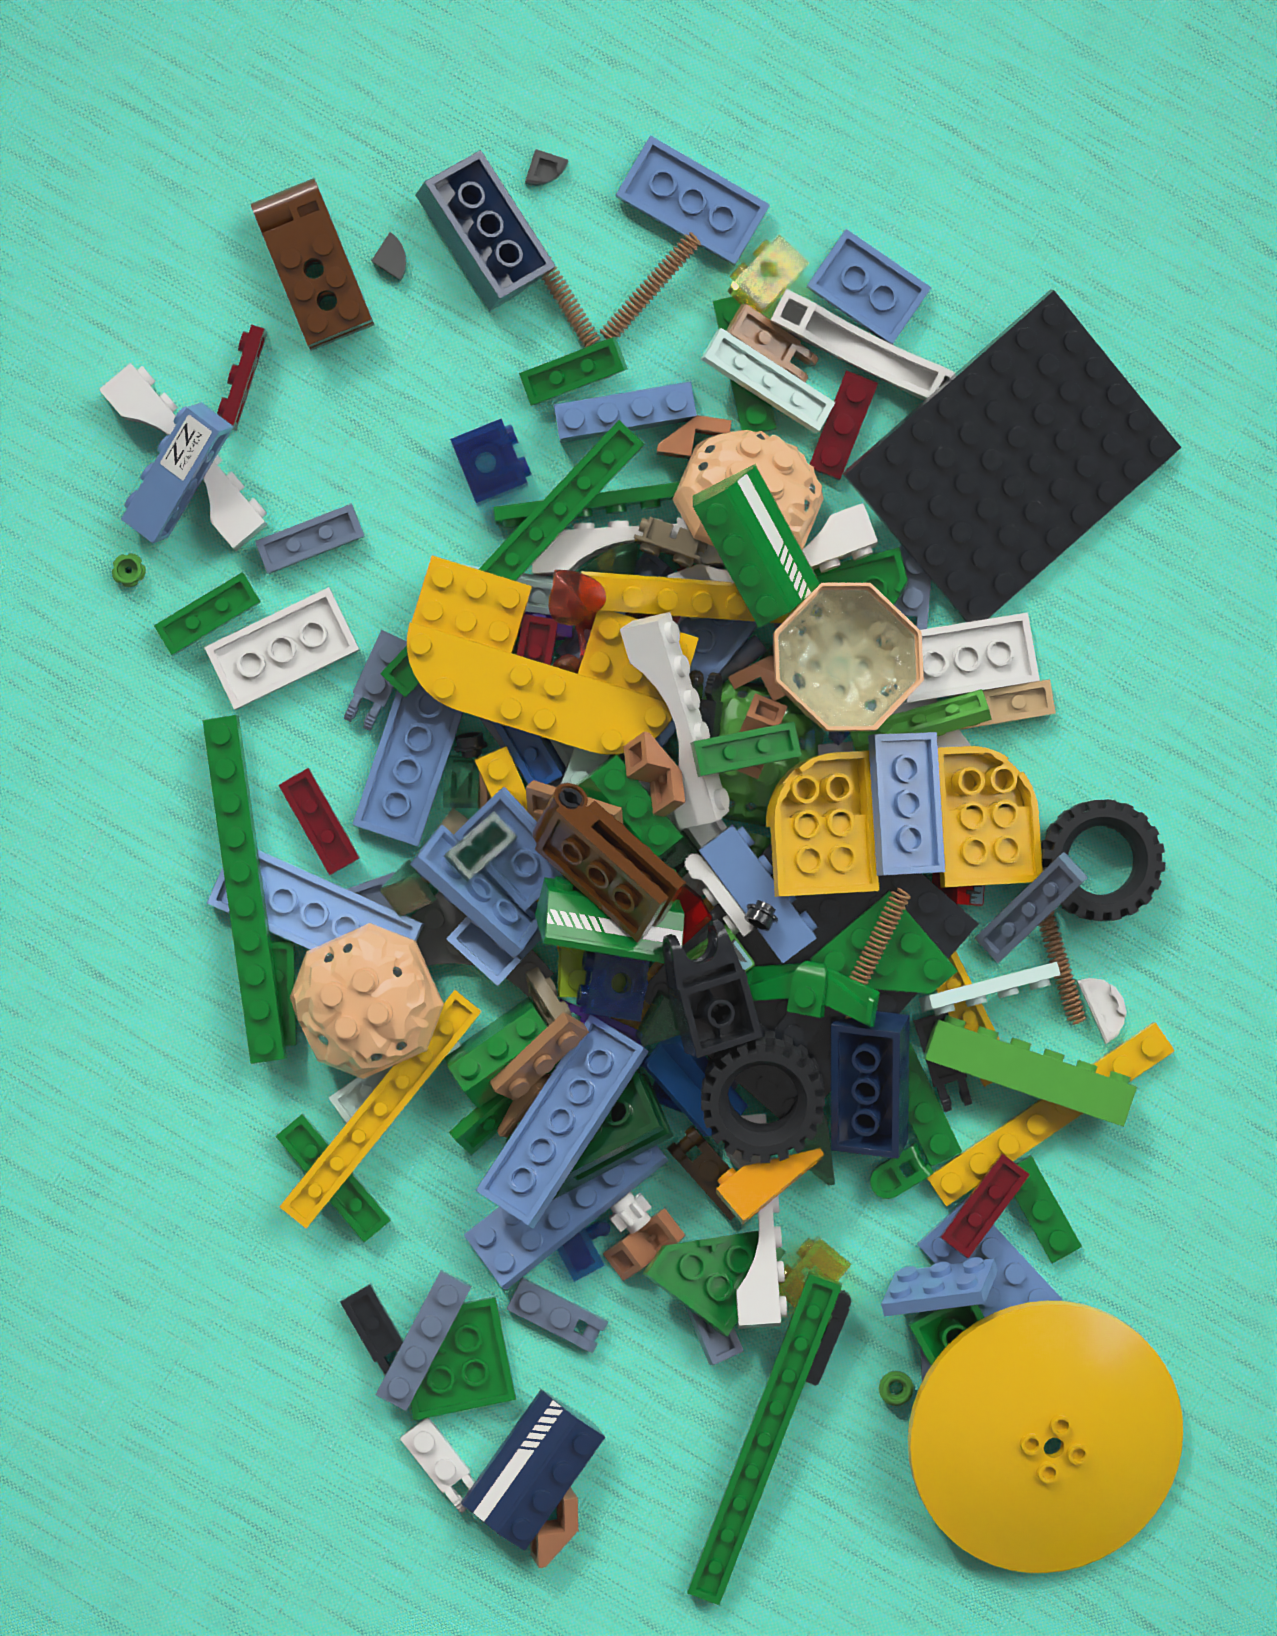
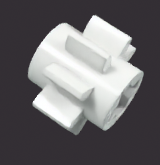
M629 1192L610 1207L614 1213L609 1219L619 1232L626 1228L630 1234H633L650 1221L651 1217L646 1211L652 1206L640 1192L635 1197Z

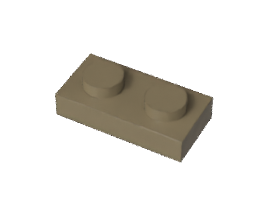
M538 967L525 972L529 996L548 1026L563 1012L572 1016L565 1001L559 1002L556 987L550 977L545 979Z

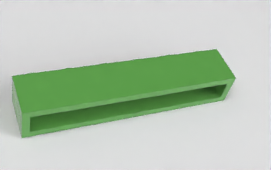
M949 1015L945 1016L944 1021L935 1020L923 1056L925 1060L1124 1127L1137 1089L1136 1086L1129 1084L1131 1077L1114 1071L1110 1072L1109 1077L1096 1073L1098 1066L1081 1060L1077 1061L1076 1066L1063 1062L1065 1055L1046 1048L1043 1055L1030 1051L1031 1043L1013 1037L1010 1043L998 1040L999 1032L979 1026L977 1032L965 1029L966 1021Z

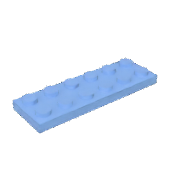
M258 850L270 932L310 950L368 923L417 941L424 923ZM222 867L207 904L229 913ZM352 944L344 945L343 951L345 953L350 952L353 948ZM327 953L326 957L333 960L334 955ZM394 967L393 974L396 977H400L402 970L399 967Z

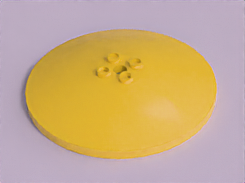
M1036 1301L1011 1306L990 1314L960 1333L941 1352L926 1373L912 1406L908 1428V1457L912 1478L925 1508L938 1527L949 1539L974 1557L1000 1568L1025 1573H1051L1082 1567L1100 1560L1129 1542L1146 1526L1164 1502L1179 1467L1183 1444V1415L1180 1399L1174 1381L1157 1352L1138 1332L1117 1317L1095 1307L1068 1301ZM1049 1439H1060L1061 1446L1057 1452L1053 1454L1044 1452V1445Z

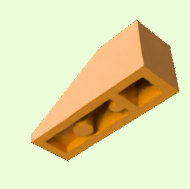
M819 1148L789 1155V1158L782 1161L776 1158L771 1159L770 1163L759 1162L746 1165L738 1171L732 1167L717 1180L720 1186L716 1188V1194L743 1225L822 1160L824 1153Z

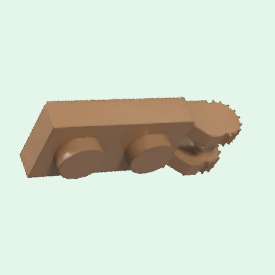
M748 304L740 305L726 330L805 383L808 375L790 362L793 355L803 363L815 366L819 360L817 355L800 344L801 341L771 322L770 319Z

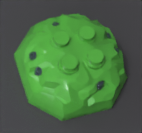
M730 680L722 684L721 702H723L719 736L740 731L755 693L772 700L766 686L746 683L734 689ZM786 695L775 700L780 704L788 706L781 724L795 722L802 756L764 764L758 779L737 770L719 773L722 788L727 791L729 796V812L722 817L723 819L766 827L769 800L780 779L796 764L808 758L818 756V745L823 744L825 732L819 725L807 717Z

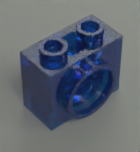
M502 418L450 439L477 506L528 486L526 477L532 474L525 457L517 458L513 445L519 442L512 425L504 426ZM484 455H490L496 460L495 468L488 473L479 471L476 466L478 459Z
M585 950L582 957V970L586 971L584 984L579 985L576 996V1004L581 1005L580 1012L641 1022L644 996L648 986L647 977L650 961ZM621 973L626 979V986L621 992L617 993L613 990L611 981L616 974Z

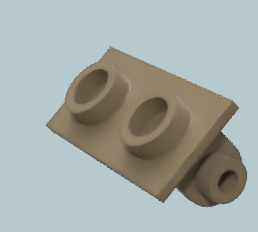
M650 517L649 520L642 518L639 531L643 532V536L634 535L636 544L641 545L639 550L659 557L660 552L673 556V562L692 568L693 563L703 564L701 556H698V552L705 553L708 544L693 538L690 530L680 527L677 537L674 539L670 537L674 527L673 524Z

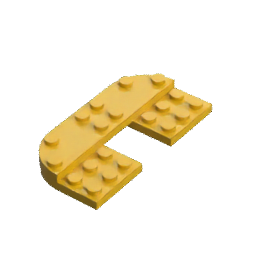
M433 555L431 556L415 612L408 627L407 653L411 668L418 682L438 702L461 712L599 754L624 753L623 746L641 733L648 732L656 739L670 724L673 718L661 694L650 680L634 667L628 659L620 629L631 621L638 620L637 618L614 611L597 610L578 674L512 654L533 586ZM680 632V647L691 667L699 638Z
M979 746L938 748L945 872H940V888L1032 883L1043 872L1039 810L1035 792L1025 773L1020 772L1008 761L1009 758L1002 753ZM869 751L827 753L808 758L796 764L776 785L767 808L766 827L771 829L775 897L879 891V879L876 872Z

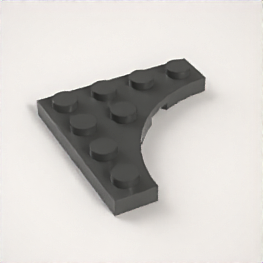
M440 891L411 916V918L424 923L416 942L427 966L449 963L475 966L447 940V937L467 916L454 904L448 902ZM531 950L510 972L506 979L529 997L525 972L538 967L545 979L551 977L554 973Z

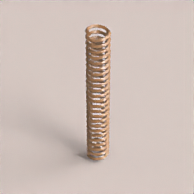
M689 232V235L684 234L685 239L680 238L682 244L677 242V246L680 249L673 247L676 253L669 251L672 257L666 255L667 260L662 259L663 264L658 263L662 271L654 267L658 274L652 271L651 275L654 278L647 276L649 281L644 280L645 285L640 284V287L645 292L636 288L640 295L633 292V296L636 299L629 296L631 302L625 300L629 308L625 305H622V308L626 312L618 309L622 316L614 313V316L617 318L611 317L614 324L607 321V324L612 329L603 325V328L608 333L603 329H600V333L606 339L621 337L620 333H624V329H628V325H632L631 321H635V317L639 316L638 312H642V308H646V304H650L649 300H653V296H657V292H661L660 287L664 288V283H668L667 279H672L671 275H675V271H679V267H683L682 262L686 263V258L690 259L689 254H694L693 250H697V246H701V242L692 232Z
M556 266L544 275L541 280L545 281L544 285H548L547 289L551 290L550 294L553 295V299H557L556 303L562 309L561 313H565L564 317L568 318L567 322L571 323L570 327H574L573 331L577 332L576 336L579 337V341H583L582 346H585V348L591 346L600 339V336L590 340L597 335L598 332L596 331L586 336L595 329V327H591L584 331L592 325L591 322L580 327L589 320V318H585L577 322L586 316V313L575 317L583 311V308L571 313L580 307L578 303L569 308L578 299L565 304L575 296L571 294L567 298L562 299L572 292L569 289L560 294L569 285L556 290L566 283V280H563L554 285L563 276L561 275L550 281L560 274V271H556L548 276L557 269Z
M897 888V891L903 895L894 891L891 894L902 901L890 896L888 897L889 900L898 905L889 901L886 902L887 905L897 911L887 906L884 907V910L895 916L884 911L881 912L882 915L893 921L879 916V920L886 922L890 926L879 921L876 924L886 930L874 926L876 931L881 932L885 936L875 931L871 932L872 935L881 940L869 936L870 940L878 943L880 946L866 941L867 945L874 947L878 951L868 946H864V949L874 955L861 951L864 956L869 957L873 961L859 956L860 960L867 962L871 966L860 961H856V963L867 970L854 966L855 970L862 972L866 976L856 971L851 972L862 980L849 976V978L864 985L869 983L868 979H871L870 974L874 973L873 969H876L875 965L878 964V960L881 959L880 955L886 949L885 945L891 939L892 930L896 929L897 920L901 919L902 910L906 909L907 900L911 899L910 895L900 888Z
M1053 911L1038 926H1045L1040 928V932L1047 931L1042 933L1041 937H1047L1043 939V942H1049L1044 947H1051L1046 950L1047 953H1051L1047 957L1053 958L1049 963L1058 962V967H1061L1059 968L1060 975L1054 977V979L1060 980L1056 981L1055 984H1062L1057 987L1058 990L1065 989L1058 993L1059 995L1067 994L1060 998V1000H1067L1062 1002L1061 1005H1069L1063 1009L1064 1011L1071 1010L1065 1013V1016H1071L1066 1021L1076 1020L1073 1022V1025L1084 1021L1087 1017L1082 1016L1085 1011L1082 1010L1083 1006L1080 1005L1082 1001L1078 1000L1080 996L1076 995L1078 990L1075 989L1077 985L1073 984L1075 980L1071 979L1074 976L1071 974L1072 969L1069 968L1071 964L1067 963L1069 961L1068 958H1064L1067 956V953L1064 952L1066 948L1062 947L1064 943L1060 942L1063 938L1058 937L1061 932L1058 931L1060 927L1056 926L1058 922L1053 921L1056 919V916H1051L1055 913Z

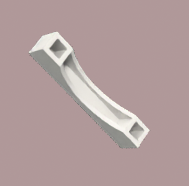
M788 289L785 290L770 320L794 337L923 401L955 374V372L941 365L909 353L854 326L820 305Z
M131 363L128 364L99 389L125 420L146 424L161 430L167 435L171 434L176 426L174 424L176 415L173 412L178 407L165 392L160 396L155 392L151 385L156 381L143 366L137 370ZM217 455L203 478L210 502V519L219 533L237 551L268 525L262 518L267 512L255 498L248 502L240 492L245 486L232 471L226 475L221 470L218 464L223 460Z
M864 503L830 515L818 535L809 545L803 548V553L813 570L820 568L821 573L839 567V560L852 556L853 560H858L873 554L872 548L877 546L878 540ZM697 564L692 566V568H686L667 576L668 578L734 582L728 570L716 569L703 564ZM690 617L691 621L700 619V617Z
M682 517L677 518V524H673L674 527L670 537L676 539L680 527L688 529ZM629 521L608 522L607 528H595L594 523L574 524V529L564 530L532 564V573L539 576L572 575L584 563L603 552L621 546L636 544L634 535L643 536V532L639 531V526H629ZM708 544L705 553L698 552V556H701L704 565L709 567H725L714 546Z
M670 612L633 620L620 629L629 662L641 671L657 688L669 708L676 727L679 742L678 767L682 771L685 803L674 810L679 829L717 822L729 812V796L727 791L722 788L719 773L703 777L697 776L690 743L710 738L707 724L702 721L699 711V695L691 684L689 661L683 655L680 647L678 625L672 620Z
M766 1114L741 1116L754 1123H766ZM736 1150L733 1156L726 1152V1156L738 1169L760 1162V1156L752 1155L751 1162L742 1160V1152ZM779 1195L757 1213L759 1237L755 1258L746 1278L736 1291L739 1329L780 1326L781 1317H787L786 1296H779L778 1282H785L784 1263L776 1259V1248L782 1247L781 1226L774 1227L773 1213L780 1212Z

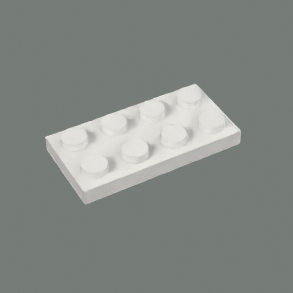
M329 587L204 647L234 710L360 650Z
M1028 613L920 630L922 633L924 680L904 700V703L965 694L980 689L989 690L1040 681Z

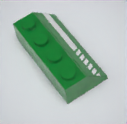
M756 463L693 495V508L758 627L791 612L820 585Z
M556 876L555 879L544 877L535 913L544 944L664 963L662 946L664 936L669 934L676 935L680 945L682 946L684 911L678 899L674 901L664 920L655 928L651 926L647 935L637 943L566 877Z

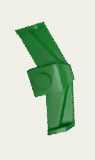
M805 961L798 964L756 966L746 971L753 1001L789 998L788 1012L819 1018L824 1017L825 1008L828 1006L869 1027H874L880 992L828 968L826 964Z

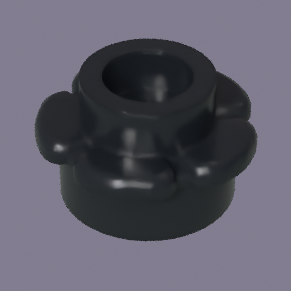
M468 732L455 737L457 746L454 747V751H461L463 758L480 756L483 754L482 749L487 747V742L483 738V732Z
M757 900L756 904H747L748 911L744 919L754 927L769 931L772 924L778 922V918L774 915L776 909L770 904Z

